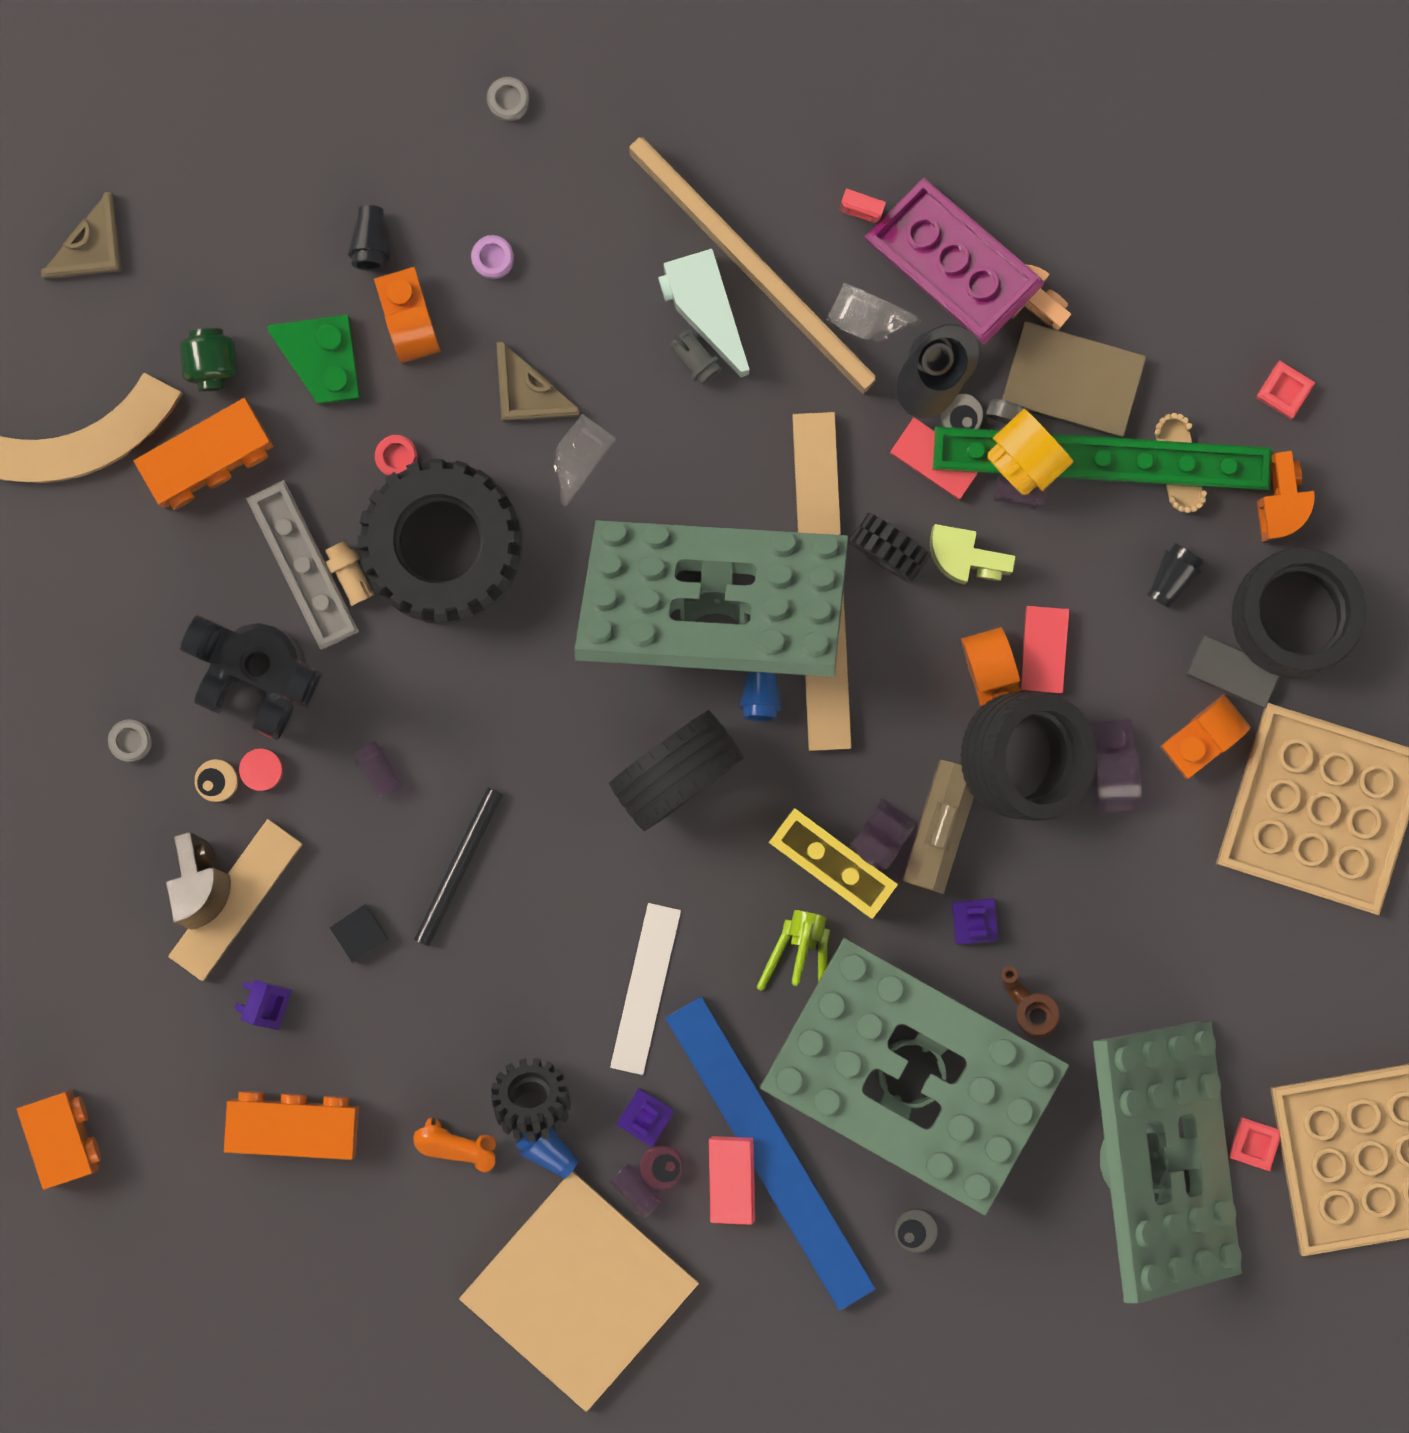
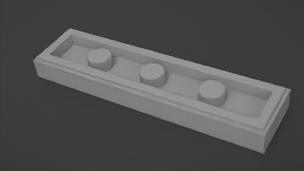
M283 480L246 498L320 650H324L358 633L359 629L286 481Z

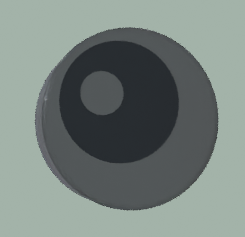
M992 399L989 402L986 416L995 421L1008 424L1023 409L1028 412L1029 409L1009 401Z
M914 1208L900 1214L895 1222L894 1233L902 1248L909 1252L919 1253L926 1251L934 1244L937 1238V1225L928 1212Z

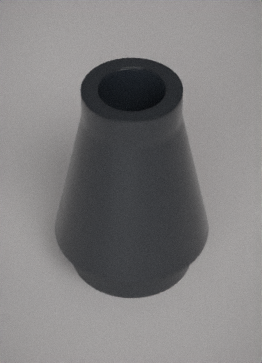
M363 205L358 208V218L348 251V256L352 258V266L356 269L365 271L382 270L385 268L386 260L390 258L383 219L384 209L379 206Z
M1174 543L1170 551L1165 550L1152 588L1147 595L1169 608L1177 596L1202 572L1199 570V567L1204 560L1181 545Z

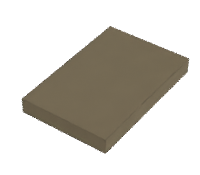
M1025 321L1002 400L1021 405L1029 409V412L1123 438L1146 356Z

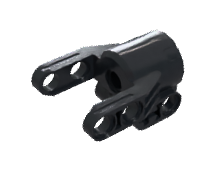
M196 615L189 624L180 646V651L210 663L207 673L197 690L194 700L195 704L220 714L222 703L234 681L238 682V679L267 692L253 724V730L275 740L281 737L289 722L294 708L291 705L292 701L308 708L323 675V672L306 664L304 653L294 638L274 626L261 623L244 625L236 631H231ZM257 653H265L270 659L269 670L266 674L256 677L249 669V662Z

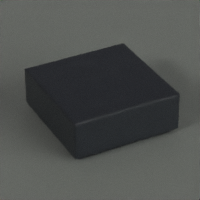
M364 904L329 927L352 963L389 940L367 904Z

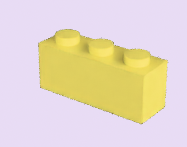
M795 808L792 809L768 842L871 919L874 918L898 885Z

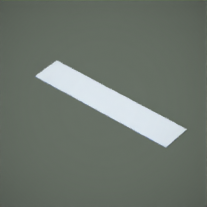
M648 903L610 1068L640 1075L644 1073L681 910Z

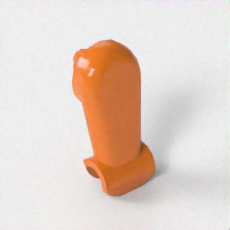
M432 1117L426 1121L423 1128L415 1131L413 1135L415 1148L425 1156L474 1163L476 1169L485 1173L492 1170L495 1165V1154L492 1151L496 1147V1139L493 1136L480 1135L477 1141L452 1135L449 1131L442 1128L441 1122L437 1118L435 1119V1125H431Z

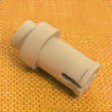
M345 540L325 550L330 559L326 561V564L331 574L336 573L351 606L375 595L358 563L361 557L356 548L350 549Z

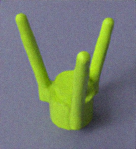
M794 910L792 921L785 919L782 934L757 984L758 990L762 991L765 989L791 936V945L799 946L792 984L794 986L800 984L808 949L815 950L817 942L819 982L827 968V944L831 931L825 928L827 917Z

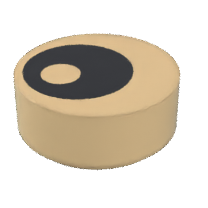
M209 760L203 763L195 774L196 790L204 799L209 801H225L232 797L238 788L239 778L237 771L230 763L223 760Z

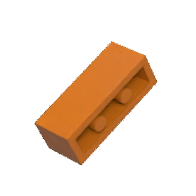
M243 398L133 461L158 505L164 509L171 506L173 510H176L195 499L193 492L208 485L209 489H213L232 478L230 471L245 464L246 468H250L261 463L269 457L266 451L273 448L274 445L252 406Z
M239 1091L238 1098H231L227 1101L224 1152L352 1160L356 1157L359 1105H349V1097L324 1096L323 1103L306 1102L307 1095L283 1093L281 1094V1101L264 1100V1092Z

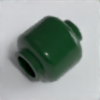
M204 328L190 331V337L183 340L180 344L183 378L189 383L198 384V391L223 390V382L229 381L237 375L234 340L224 335L223 329Z

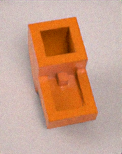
M415 267L375 278L374 281L385 314L384 317L400 363L403 364L441 352Z
M1292 451L1274 453L1271 458L1273 496H1266L1257 501L1262 543L1282 539L1297 531L1307 521L1314 506V491L1297 493V486L1302 485V470L1300 462L1298 460L1293 461Z
M1002 627L961 638L979 707L994 697L1021 692L1016 663Z
M1223 694L1190 720L1191 722L1160 745V747L1185 779H1189L1220 753L1225 752L1251 729V726L1227 696Z

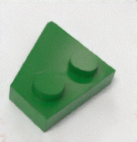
M348 314L267 325L268 332L318 405L360 400Z

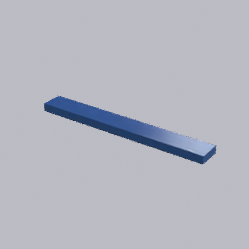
M702 996L665 1017L735 1137L754 1138V1169L838 1310L844 1309L876 1289Z

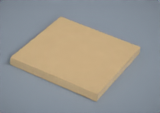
M1267 703L1262 713L1216 864L1380 915L1409 821V747Z
M1409 1064L1270 1087L1277 1129L1280 1132V1146L1300 1255L1307 1256L1409 1238Z
M572 1171L460 1296L459 1300L587 1412L698 1286L699 1282L577 1173Z

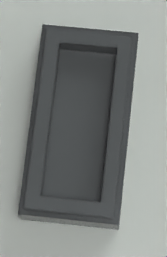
M1205 635L1202 636L1186 675L1261 708H1266L1279 676L1257 666L1244 652Z

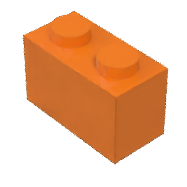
M73 1089L16 1109L43 1190L99 1170L97 1162L101 1161V1152L95 1137H88L84 1121L88 1120L87 1109L81 1096L75 1097Z

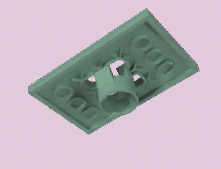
M596 520L575 643V660L835 677L848 535ZM684 570L701 571V583L678 581L676 576L680 571ZM733 573L753 575L756 577L755 582L751 585H733ZM676 609H680V621L671 619V613ZM718 613L730 616L734 620L739 621V624L694 621L706 614ZM748 614L751 616V619H750L749 622H748Z
M843 938L760 1085V1089L979 1213L986 1215L1069 1065ZM900 1024H905L919 1032L913 1039H903L888 1047L887 1043L892 1032ZM918 1045L922 1047L923 1052L926 1053L930 1050L934 1054L938 1063L940 1077L938 1078L931 1074L925 1081L921 1093L927 1097L906 1102L902 1100L900 1095L893 1096L888 1092L883 1072L899 1079L908 1060L897 1055L894 1051L903 1046ZM948 1049L959 1054L966 1061L963 1072L954 1083L946 1082V1067L941 1058V1055ZM877 1069L878 1083L883 1091L880 1103L862 1092L863 1084L869 1073ZM934 1100L940 1104V1113L931 1127L923 1128L909 1120L911 1108L924 1107Z
M1212 1020L1195 1021L1093 1041L1105 1138L1100 1150V1167L1103 1179L1111 1189L1124 1303H1141L1242 1274L1241 1250L1238 1244L1236 1208L1233 1203L1220 1095L1221 1082L1218 1077L1215 1054L1216 1040L1213 1035ZM1180 1117L1183 1122L1184 1138L1179 1137L1178 1120ZM1184 1170L1189 1172L1190 1191L1188 1194L1185 1187ZM1154 1194H1159L1157 1202L1155 1201Z

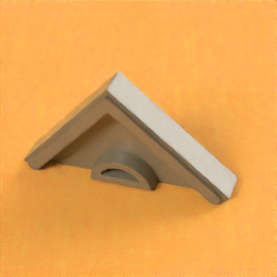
M105 192L100 202L86 219H83L46 268L41 270L43 279L121 271L114 194L112 192Z
M496 342L502 421L580 416L577 406L508 348L505 343Z

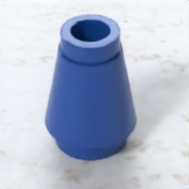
M747 671L739 706L743 710V719L755 722L777 720V711L781 710V702L776 673Z
M552 1128L548 1129L550 1137L546 1139L542 1138L541 1133L535 1134V1141L528 1142L527 1134H523L521 1141L516 1140L514 1146L521 1151L520 1156L556 1175L558 1174L563 1179L574 1170L579 1162V1158L573 1154Z

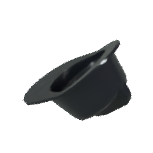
M945 324L922 333L915 339L909 349L908 359L897 378L896 393L899 403L908 414L919 419H926L943 413L953 402L965 382L970 378L978 364L980 351L976 338L966 328L960 325Z

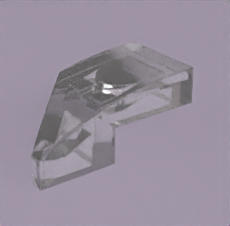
M844 283L826 321L834 327L865 340L873 338L878 343L887 339L886 335L907 326L910 329L918 326L920 319L892 303Z
M583 414L556 448L557 456L553 462L555 473L558 472L561 504L566 507L586 483L591 472L616 440L614 436Z

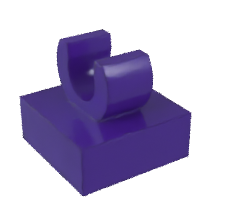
M995 899L951 902L955 944L998 941Z
M255 979L254 982H244L242 987L250 990L246 1005L236 1003L235 1009L242 1013L240 1020L255 1026L279 1030L292 990Z
M638 1088L616 1125L653 1147L675 1110L641 1088Z

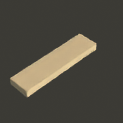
M267 819L228 873L231 879L230 894L221 913L210 923L192 930L188 928L168 957L199 980L205 981L303 843L276 823Z

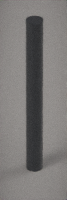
M487 787L414 940L430 946L503 795L502 793Z

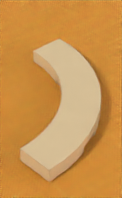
M143 373L133 390L113 411L84 429L68 435L40 440H20L0 436V480L49 483L65 481L101 470L127 456L130 451L140 445L148 436L150 437L172 413L183 393Z

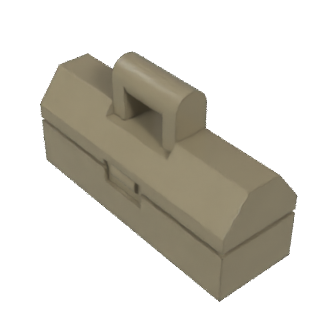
M945 760L938 761L901 881L944 894L974 795L970 793V789L966 786V781H964V774L961 770L962 765Z

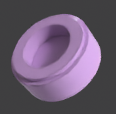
M489 235L476 242L472 249L471 260L475 270L482 277L499 279L507 275L514 263V254L510 244L505 239Z

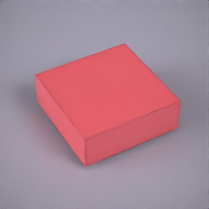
M846 188L840 210L842 213L877 224L880 222L886 202Z
M1278 361L1255 398L1291 420L1296 415L1315 382L1285 363Z
M1241 1117L1228 1157L1270 1171L1281 1139L1279 1129Z

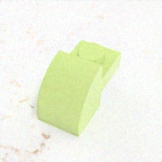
M934 524L932 527L930 551L933 561L941 573L950 580L965 585L968 582L970 569L977 570L976 577L992 581H1001L1002 575L1009 576L1013 573L1015 556L975 549L976 531Z

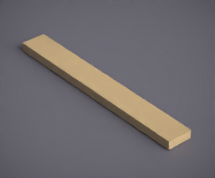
M639 137L629 146L630 156L862 394L874 385L876 376L643 137Z
M835 412L792 414L798 532L841 535ZM844 591L835 677L805 675L809 751L851 749Z

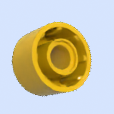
M1025 409L1018 413L993 437L997 445L988 452L990 462L1022 495H1028L1036 486L1043 491L1074 462L1047 430Z

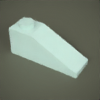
M708 249L664 263L665 275L658 277L665 301L673 299L679 314L740 377L748 376L749 366L713 250Z

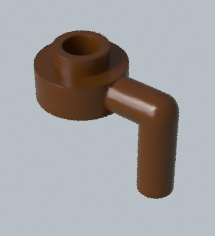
M1012 966L1005 967L1001 972L1002 985L1018 1005L1017 1022L1020 1029L1032 1038L1048 1037L1057 1029L1060 1020L1056 1002L1045 994H1030L1019 981L1016 968ZM1041 1011L1047 1018L1043 1024L1036 1025L1031 1022V1015L1034 1012Z

